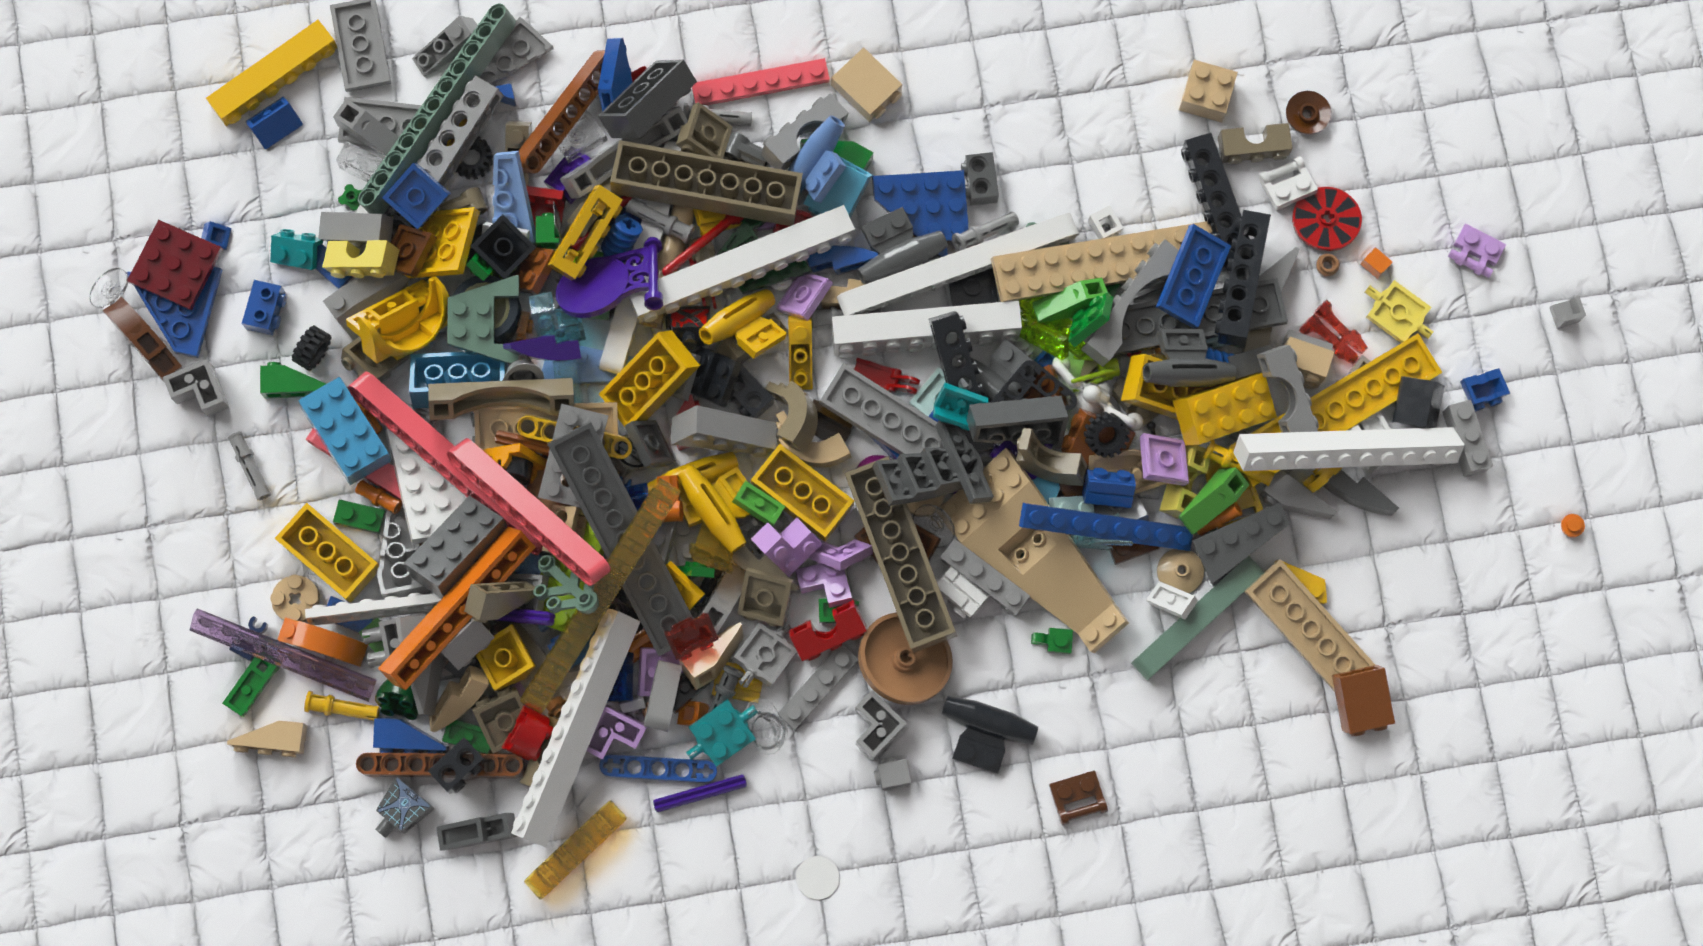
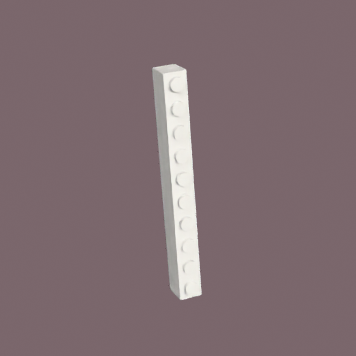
M842 205L659 278L658 291L663 294V307L659 310L653 311L645 307L644 296L648 291L629 295V300L639 323L643 321L645 323L652 322L658 318V315L674 313L686 304H697L703 297L708 295L711 297L717 296L723 292V289L731 286L732 288L739 287L746 280L751 278L759 279L765 276L766 272L773 269L776 271L782 270L788 266V263L804 261L809 258V255L816 252L824 253L831 249V246L838 243L844 245L855 237V228L845 206Z
M1454 427L1239 434L1233 453L1243 471L1458 463L1465 445Z
M605 608L604 613L599 619L595 635L590 640L587 654L580 664L576 680L571 685L568 699L561 709L557 725L552 730L549 744L542 754L539 768L533 775L531 787L523 799V806L514 821L512 834L547 847L640 621L617 610Z

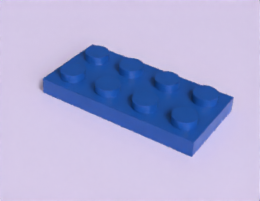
M1195 224L1189 225L1156 307L1193 329L1198 328L1231 245Z

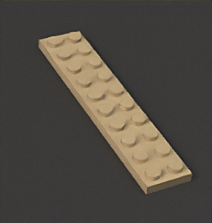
M1207 221L1193 223L1210 234L1212 233L1211 225L1207 224ZM1191 224L993 256L991 264L1000 302L1048 296L1061 292L1065 287L1082 280L1102 278L1105 286L1125 283L1129 277L1133 279L1136 276L1135 268L1142 260L1147 261L1150 257L1147 252L1155 243L1159 245L1165 239L1179 250L1186 231Z

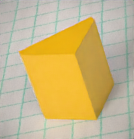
M513 624L495 634V638L491 640L489 646L476 654L494 691L525 680L535 668V664Z

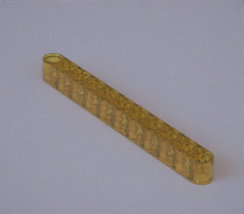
M661 478L657 480L607 559L611 571L594 584V592L599 598L598 608L591 614L575 610L520 699L521 703L540 714L545 710L681 492L679 489Z

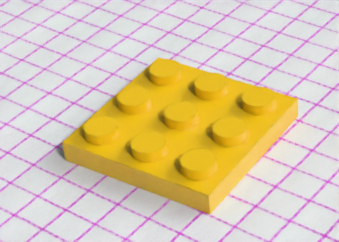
M471 207L436 211L424 226L419 229L434 234L437 239L417 278L464 273L480 214L479 210Z

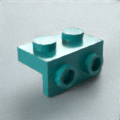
M281 229L279 233L271 235L270 262L314 270L317 266V247L323 244V240H319L313 233H302L300 235L295 234V231L291 229Z
M944 382L934 403L933 417L943 423H950L968 431L967 416L969 405L988 403V398Z

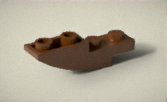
M122 296L102 310L163 382L164 376L182 368V365L167 349L163 341Z

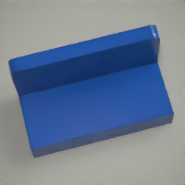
M284 96L245 121L264 149H268L303 125Z

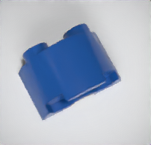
M1500 368L1478 376L1467 377L1460 381L1467 400L1471 399L1475 412L1484 409L1486 404H1489L1490 407L1501 404L1503 402L1502 398L1510 394Z

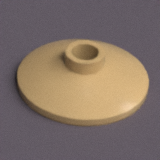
M1172 549L1166 552L1159 560L1157 577L1160 582L1186 593H1191L1200 586L1204 577V567L1200 558L1194 552ZM1179 566H1183L1186 569L1184 574L1178 572Z

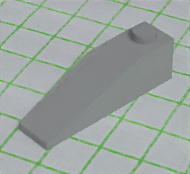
M394 272V276H384L383 278L373 276L356 278L323 300V303L354 341L359 336L347 327L346 319L403 290L411 278Z
M401 508L396 514L389 510L386 511L379 568L377 570V579L383 598L388 596L408 597L412 593L430 594L429 589L411 577L404 564L420 547L419 543L412 544L404 508Z
M426 615L396 618L399 645ZM442 652L437 655L411 685L419 715H435L444 661Z

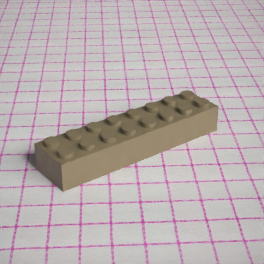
M619 140L610 188L611 192L615 195L792 226L795 222L803 173Z
M888 456L880 460H890V458ZM872 462L844 474L910 649L915 653L957 637V633L908 505L906 503L889 506L872 467L875 462Z

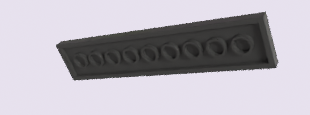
M591 421L547 443L658 656L701 635L693 616Z

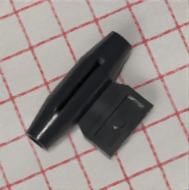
M947 696L942 710V715L967 728L959 736L952 759L997 774L1005 754L1004 740L1033 745L1039 726L1012 712L975 700Z

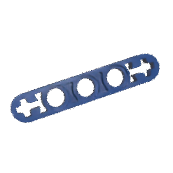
M606 755L600 760L599 764L602 774L612 778L710 783L717 776L715 764L708 760ZM612 759L614 764L621 765L620 760H625L623 765L624 774H619L620 768H613L612 772L609 773L604 764H608L609 760ZM632 761H638L641 764V770L637 774H631L628 771V764ZM656 762H661L665 765V772L662 775L657 776L652 773V766ZM679 764H686L689 767L687 776L679 777L676 774L675 770ZM692 764H697L696 769L703 770L705 765H708L709 769L713 770V774H709L708 778H704L702 773H696L697 778H691L693 775Z

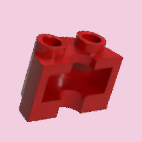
M523 706L512 732L508 734L501 748L528 761L531 759L536 761L541 754V745L544 739L548 740L552 734L553 727L549 725V717Z

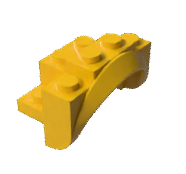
M436 276L428 279L429 284L422 279L346 319L347 327L361 337L363 353L375 363H379L390 356L399 360L404 356L421 350L434 341L440 330L447 326L448 297L450 296L443 283ZM424 305L422 311L419 313V307Z

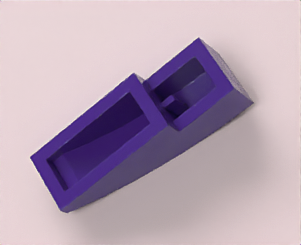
M546 335L503 344V349L530 359L544 361L582 359L578 340L556 343L555 335Z

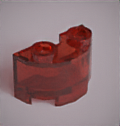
M702 613L695 619H692V617L684 619L672 625V630L664 632L675 659H679V661L692 657L691 652L697 648H700L701 651L711 648L714 645L713 642L719 640L708 613Z

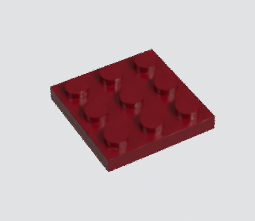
M158 219L127 282L192 311L223 249L214 243Z

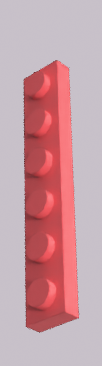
M823 58L697 82L692 86L695 104L699 102L702 105H713L829 83L830 79L826 60Z

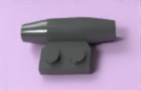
M903 207L861 226L860 229L870 248L879 255L857 269V273L861 282L865 285L919 266L948 247L947 240L941 231L913 238V226Z
M1160 329L1157 333L1161 353L1164 354L1167 360L1146 363L1143 367V379L1145 382L1169 387H1210L1231 383L1236 379V367L1234 364L1205 359L1208 348L1203 329Z
M1006 338L991 356L989 367L971 357V361H976L979 374L975 375L977 383L982 384L988 402H991L1024 361L1032 360ZM963 356L958 359L955 366L963 363ZM1025 365V376H1037L1033 371L1035 368L1033 365L1029 367ZM964 377L963 379H964V380L967 382V384L969 385V382H970L969 378ZM1012 382L1008 386L1009 393L1013 396L1020 394L1018 391L1021 389L1020 384ZM1004 392L1001 394L1002 397H1005L1003 401H1012Z

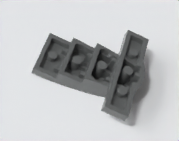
M938 421L935 425L945 448H924L921 453L900 454L897 459L875 461L872 465L889 506L928 500L964 489L970 504L990 502L994 497L983 474V463L980 455L974 446L969 443L964 430L950 423Z

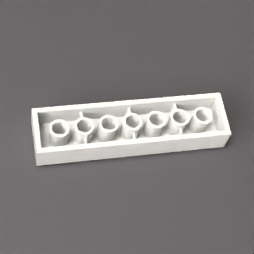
M1019 301L832 317L834 356L850 358L853 357V354L861 353L863 356L876 355V352L884 351L886 354L899 353V350L909 349V352H919L923 348L932 347V350H937L928 318L956 311L959 316L963 315L967 327L963 332L965 339L969 338L971 344L978 343V346H988L992 342L1001 341L1002 343L1005 338L1014 343L1015 340L1019 339L1022 329ZM949 333L946 337V342L949 344L954 343L957 340V333Z

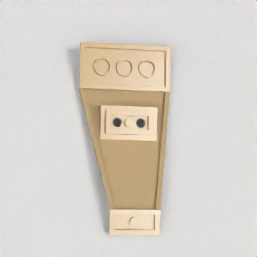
M1005 448L983 468V474L994 496L990 502L970 504L964 489H961L944 503L938 511L961 544L1029 594L1034 601L1075 631L1089 651L1095 654L1126 627L1129 622L1069 534L1019 527L1023 503L1049 506V504L1026 471L1017 463L1016 457L1011 450Z

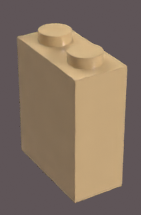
M864 47L831 77V86L869 122L873 118L878 119L886 110L885 107L889 103L894 104L902 96V83Z

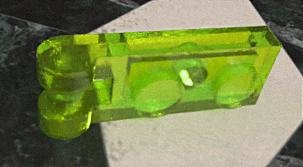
M1020 312L1022 324L1020 338L1060 360L1069 357V337L1042 322L1038 323L1036 319L1032 318L1030 312Z

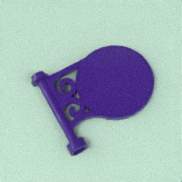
M650 237L644 242L643 248L607 257L588 259L584 264L587 268L580 278L576 277V279L570 280L563 276L556 288V300L562 311L576 318L595 317L613 309L627 296L641 291H648L644 296V305L647 309L653 311L661 309L663 307V294L658 291V253L662 250L661 241L656 237ZM644 276L649 277V283H646Z

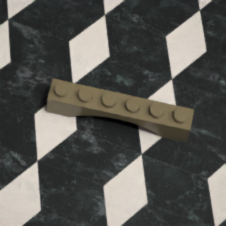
M573 379L428 384L430 420L455 419L465 413L494 406L527 407L549 415H559L561 404L574 407Z

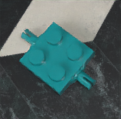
M729 699L725 700L689 726V729L696 737L697 745L686 751V754L693 760L704 752L717 767L756 739L749 729L747 721L759 712L752 705L741 713L734 708Z

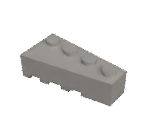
M696 405L672 417L671 445L753 454L755 457H765L776 449V423Z

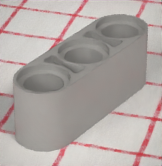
M658 660L644 727L668 732L682 665Z

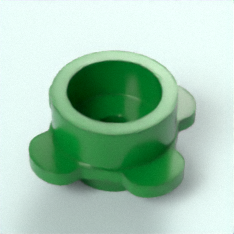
M348 184L344 188V193L338 197V202L341 205L345 204L348 208L355 211L360 205L358 196L362 190H357L352 184Z

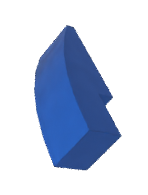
M833 245L831 249L824 253L816 252L809 255L807 260L813 273L833 267L836 274L840 275L859 269L876 257L878 253L853 246Z

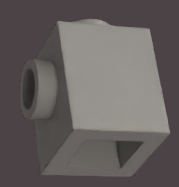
M896 757L882 759V764L877 766L878 771H874L876 785H881L882 790L911 784L907 759L896 761Z

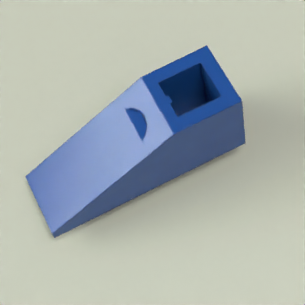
M608 38L606 42L598 85L602 111L633 83L632 72L626 53L627 48L623 38Z
M374 719L373 748H380V753H394V749H404V753H418V749L428 750V753H442V750H449L447 744L403 719Z

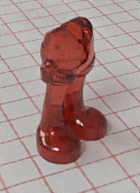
M1327 299L1298 330L1305 335L1311 332L1317 333L1327 342L1333 344L1332 348L1335 351L1334 355L1336 357L1344 359L1350 364H1354L1359 359L1355 351L1363 354L1368 349L1361 334L1355 329L1349 330L1334 315L1332 304ZM1320 319H1323L1328 324H1330L1338 332L1341 338L1337 337L1333 332H1331L1321 322Z

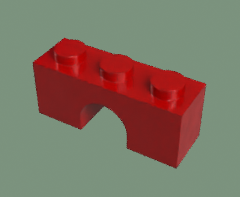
M854 600L832 609L836 625L831 631H818L813 626L811 620L789 630L790 639L802 661L807 659L809 661L814 660L822 652L828 649L830 651L838 649L842 646L843 642L849 639L857 640L864 635V632L867 631L866 623Z

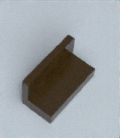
M814 399L813 402L818 413V424L814 436L826 440L840 433L843 441L846 443L855 426L819 404V401Z

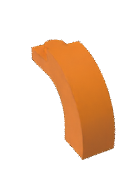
M286 617L277 639L278 641L361 667L368 644L366 645L356 639Z

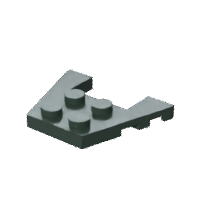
M519 275L448 297V346L509 364L519 360V355L503 349V344H494L495 299L519 298Z

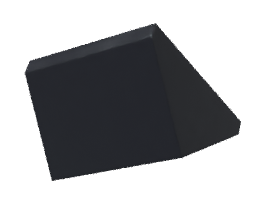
M503 214L470 246L502 279H506L536 248Z
M1401 376L1392 422L1417 428H1437L1445 386L1436 381Z

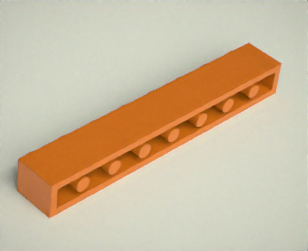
M507 527L378 668L380 672L393 685L407 690L473 617L464 612L470 585L505 582L535 549L534 544L522 531Z

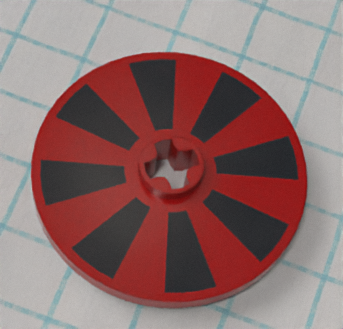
M1318 187L1317 194L1296 203L1292 222L1296 234L1305 244L1321 251H1335L1348 246L1355 240L1361 228L1362 215L1357 202L1348 193L1334 187ZM1324 215H1328V218L1331 219L1329 223L1323 219Z

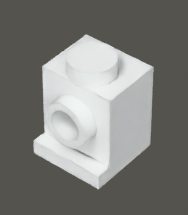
M1110 205L1089 216L1088 224L1092 227L1098 239L1120 236L1123 231V226ZM1107 226L1110 230L1105 232L1102 227Z

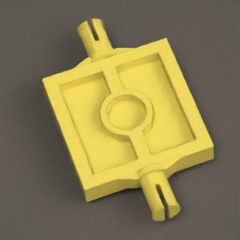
M1395 280L1382 293L1371 285L1364 292L1375 300L1373 308L1366 318L1398 342L1406 341L1416 331L1427 339L1434 332L1422 324L1425 315L1432 307Z

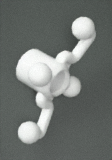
M1064 355L1054 358L1052 362L1053 369L1070 387L1080 390L1076 396L1077 404L1075 408L1069 411L1073 416L1078 413L1079 408L1095 414H1101L1104 410V412L1114 413L1121 418L1128 426L1127 428L1132 431H1137L1142 427L1143 418L1140 414L1130 413L1125 415L1117 411L1110 403L1112 388L1109 384L1102 382L1097 385L1093 382L1084 383L1083 381L1073 384L1071 380L1075 377L1068 371L1070 360Z

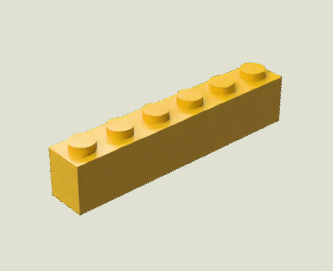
M318 19L206 97V100L225 126L234 124L241 119L243 114L258 108L260 102L275 96L280 88L295 82L300 74L312 70L317 62L332 56L337 49L336 42Z

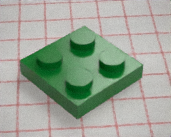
M1108 292L1101 297L1099 295L1096 296L1086 309L1078 310L1072 317L1073 322L1070 327L1068 342L1074 347L1109 321L1114 298Z

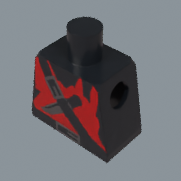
M682 306L674 313H666L667 331L672 330L688 351L694 350L696 346L706 345L699 336V330L710 320V306Z

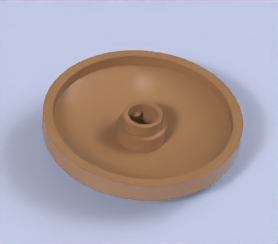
M897 612L884 615L873 622L864 633L858 649L859 667L868 685L881 697L897 704L915 705L932 699L946 685L952 672L953 659L948 641L946 640L913 653Z

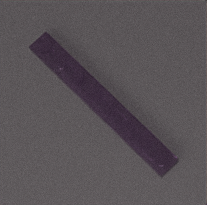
M197 608L193 614L189 629L191 632L367 702L372 697L377 682L374 678Z

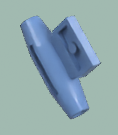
M832 115L810 135L788 171L803 173L800 193L806 188L812 199L819 203L823 201L846 168L838 154L833 152L845 128V124Z

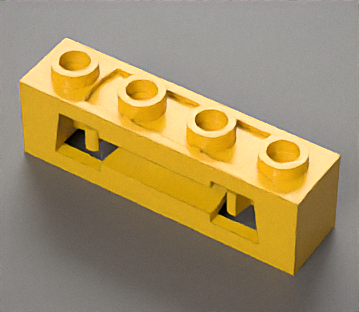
M600 184L594 186L547 266L570 280H574L576 277L580 278L587 268L584 264L588 257L592 258L599 248L596 244L600 237L604 238L609 232L610 226L608 224L612 217L615 219L622 210L620 204L623 199ZM592 214L596 216L603 214L602 218L595 222L579 251L577 252L573 249L567 251L571 245L574 246Z

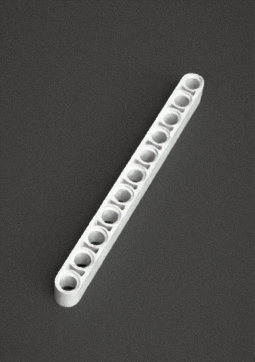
M671 139L666 141L664 148L681 151V148L676 145L677 141ZM649 200L647 203L648 207L669 217L671 216L674 205ZM642 220L641 226L643 231L637 239L633 250L643 248L644 242L650 237H656L662 243L665 236L664 230ZM644 276L646 283H649V277ZM629 296L616 306L600 360L599 370L618 374L627 364L639 324Z
M1065 213L848 290L838 295L837 300L844 316L865 314L992 268L991 258L993 256L1053 247L1076 238L1079 232L1071 213Z

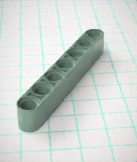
M1250 556L1245 558L1196 603L1185 620L1179 618L1131 664L1148 681L1265 573L1263 569Z

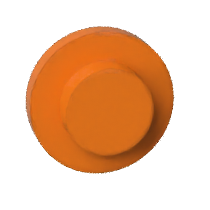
M1569 514L1562 519L1561 529L1568 537H1578L1584 532L1585 523L1579 515Z

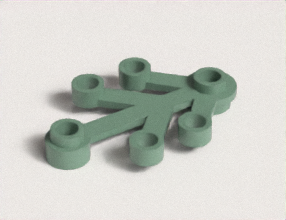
M544 555L539 559L538 568L543 575L547 577L553 576L562 585L547 588L546 585L539 584L534 588L533 593L538 600L544 601L549 598L546 606L552 613L574 608L585 614H591L596 611L599 606V598L594 592V585L588 586L584 584L582 591L579 588L580 578L572 571L570 578L567 577L559 569L560 564L553 556ZM571 594L575 597L563 601L558 598V596Z

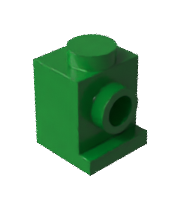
M543 213L542 216H536L537 247L557 249L560 245V240L556 237H560V234L555 226L554 213Z

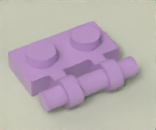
M1465 223L1453 244L1460 248L1461 251L1458 252L1451 249L1448 257L1455 260L1457 265H1464L1474 270L1473 273L1479 276L1482 274L1489 278L1493 270L1487 267L1486 263L1495 266L1506 244ZM1468 253L1479 258V261L1477 262L1467 257Z

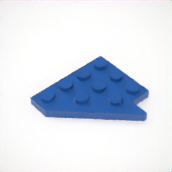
M964 170L872 176L874 201L888 213L903 207L913 226V235L915 237L941 231L947 241H952L954 233L960 234L968 230ZM947 248L944 249L937 256L939 258L947 256L948 250Z
M213 268L192 311L134 286L176 354L199 358L223 271L221 268Z

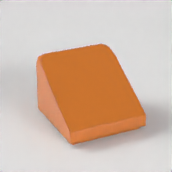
M1375 247L1360 265L1378 279L1393 262Z
M690 701L678 712L677 724L690 726L708 713L709 705L703 702Z

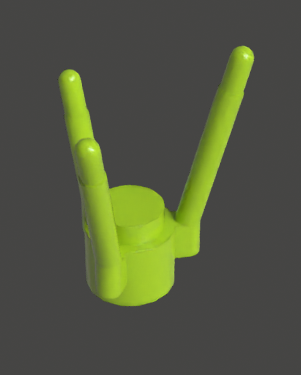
M1088 355L1073 356V359L1094 361ZM1112 358L1103 367L1098 364V372L1074 378L1071 380V383L1074 384L1097 378L1090 382L1099 384L1103 381L1112 380L1113 377L1120 376L1117 358ZM1073 389L1072 391H1073L1074 393H1076V392H1078V391H1080V390H1078V389Z

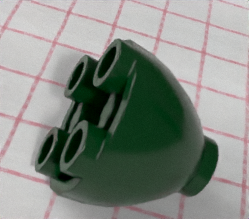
M386 679L375 695V701L381 707L380 712L386 716H394L395 714L404 716L409 720H416L418 710L411 685L407 690H404Z

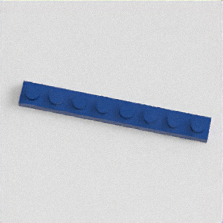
M1029 503L1022 504L1019 527L1185 551H1190L1193 534L1189 532L1186 526Z

